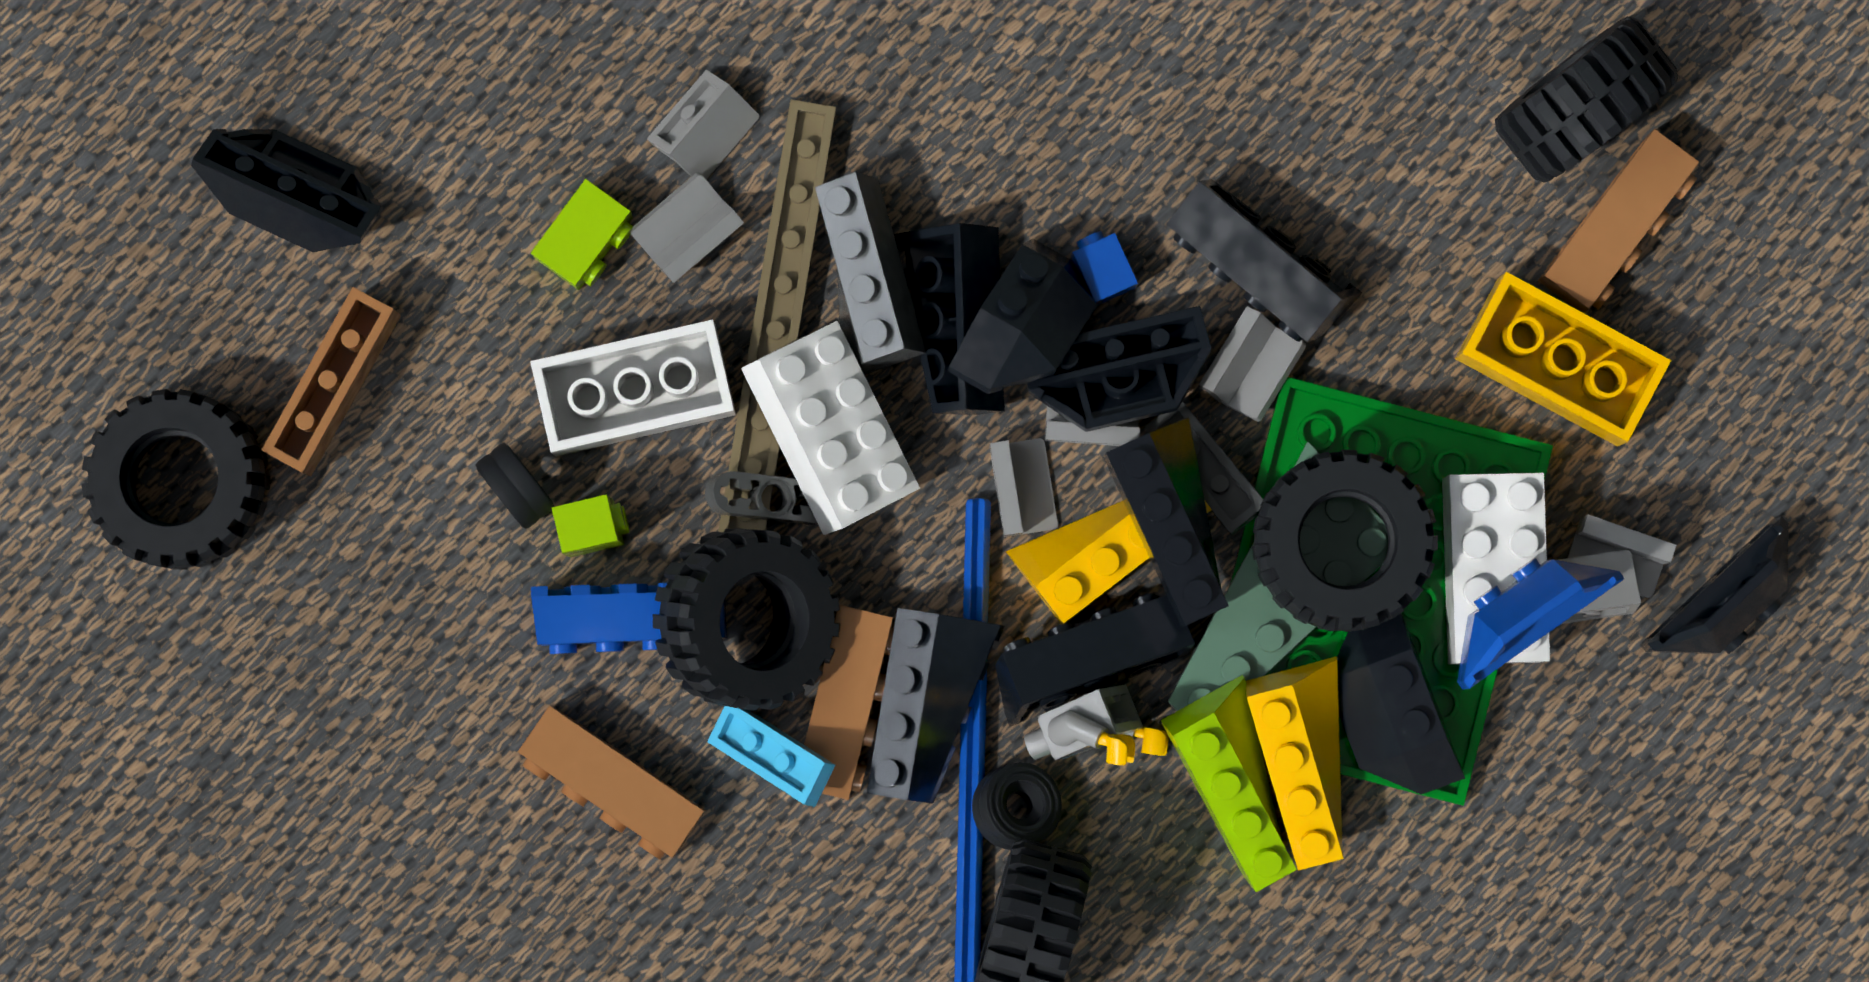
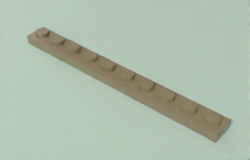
M790 100L746 365L798 340L820 211L815 187L824 184L836 115V107ZM744 376L728 472L735 471L775 476L780 446ZM730 482L726 486L724 496L727 497L728 503L729 500L748 499L749 491H734L730 489ZM768 485L762 493L763 505L768 510H770L773 485ZM721 515L718 532L734 528L766 530L768 520Z

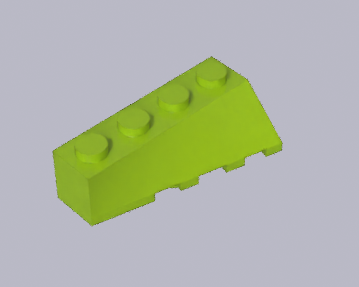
M1241 675L1167 716L1161 722L1241 873L1254 891L1258 892L1297 869L1282 842L1260 742L1246 697L1245 677Z

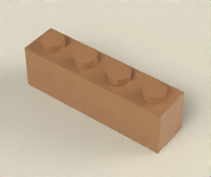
M1656 129L1651 131L1538 281L1583 313L1590 309L1591 306L1599 310L1615 289L1609 282L1620 269L1626 273L1641 255L1642 250L1636 246L1644 235L1648 233L1653 237L1670 216L1664 209L1671 199L1675 196L1681 200L1693 186L1697 178L1691 173L1699 161Z
M352 287L261 451L310 477L312 476L401 315L396 310Z
M840 605V610L836 612L834 623H840L839 637H832L830 648L835 649L830 663H824L823 675L820 678L804 743L805 746L835 764L822 794L849 800L851 791L861 792L867 766L858 764L862 745L872 747L878 720L871 719L869 716L873 700L882 702L886 674L880 673L884 655H890L894 628H891L892 617Z
M549 705L518 750V753L527 758L522 765L527 770L543 780L552 775L565 784L561 790L564 795L582 807L588 801L603 810L599 817L602 821L620 833H623L626 827L640 835L642 838L638 845L660 860L665 853L672 858L676 856L706 812L697 803L551 705Z

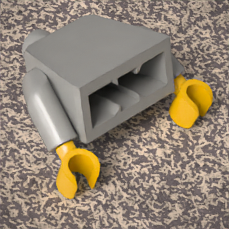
M1126 684L1095 690L1038 716L1040 728L1027 733L1024 737L1026 748L1034 760L1050 754L1055 760L1076 756L1093 748L1099 749L1102 746H1107L1106 762L1121 766L1127 762H1134V737L1143 738L1141 753L1165 756L1169 737L1165 731L1143 727Z

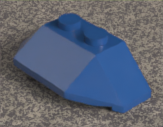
M1536 558L1519 568L1512 574L1517 582L1502 592L1498 586H1495L1474 601L1478 609L1468 615L1457 679L1459 686L1462 690H1465L1479 683L1482 679L1623 581L1625 578L1621 572L1554 559L1545 561L1540 565Z

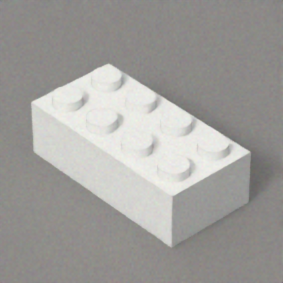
M713 320L530 361L550 451L555 456L736 415L717 328Z
M838 321L741 368L823 535L843 529L920 489Z
M1544 473L1448 475L1442 479L1448 664H1460L1468 615L1478 609L1474 601L1495 586H1498L1502 592L1517 582L1512 574L1534 558L1537 559L1540 565L1547 561ZM1549 633L1506 663H1541L1550 661Z

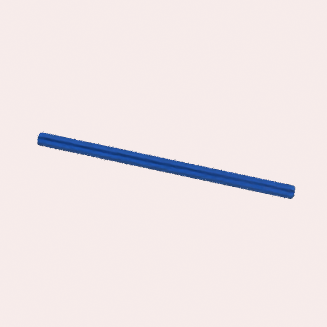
M971 498L966 502L963 618L988 623L991 502L984 498ZM987 671L983 681L978 680L968 705L972 709L966 724L961 723L954 982H974L980 961L983 835L977 828L973 818L972 800L978 784L985 777Z

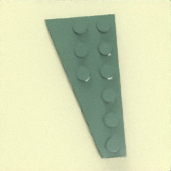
M1309 442L1305 444L1295 466L1319 454ZM1336 497L1318 504L1308 514L1300 533V548L1305 563L1317 577L1334 585L1352 586L1364 582L1383 564L1388 550V533L1383 520L1367 503L1350 497ZM1254 541L1225 594L1229 606L1215 612L1201 641L1168 699V702L1176 711L1241 675L1245 677V681L1264 676L1316 627L1308 623L1304 624L1293 618L1290 612L1285 608H1280L1272 599L1273 595L1266 586H1263L1258 576L1260 572L1257 561L1253 558L1252 550Z

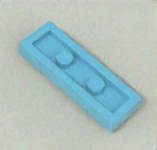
M724 706L707 741L774 786L808 806H816L835 767V764L746 709Z

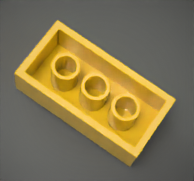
M1508 272L1501 275L1495 282L1455 357L1457 361L1617 447L1629 441L1671 362L1670 359Z

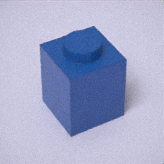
M1099 231L1076 242L1079 249L1072 252L1071 258L1097 305L1136 288L1138 282L1115 233L1104 237L1102 231Z

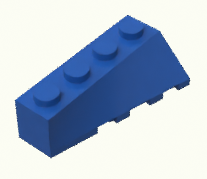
M637 583L610 585V587L571 585L564 587V589L548 590V586L531 587L537 645H549V654L577 653V644H596V652L624 651V642H642V650H657L655 641L661 639L660 629L653 628V614L660 613L661 602L655 601L658 587H666L667 583H657V585L649 586L648 584ZM725 600L720 613V632L722 638H727Z

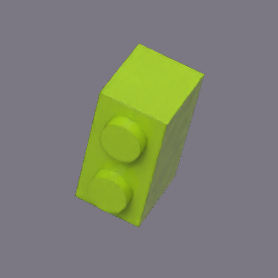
M585 178L531 251V255L577 290H580L584 283L591 287L599 279L607 266L602 259L612 246L620 249L631 235L630 230L633 226L629 222L632 220L633 215L630 210Z
M607 494L551 507L562 554L570 558L624 545L622 535L630 533L624 506H621L620 503L615 504L614 500Z

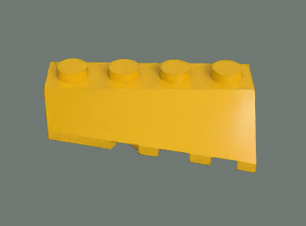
M1124 501L1006 551L1007 555L1060 624L1067 622L1149 559ZM1205 501L1206 510H1207V513H1208V512H1210L1212 509L1210 508V506H1209V505L1206 503V501Z
M1337 656L1247 680L1246 697L1298 871L1344 859L1342 847Z

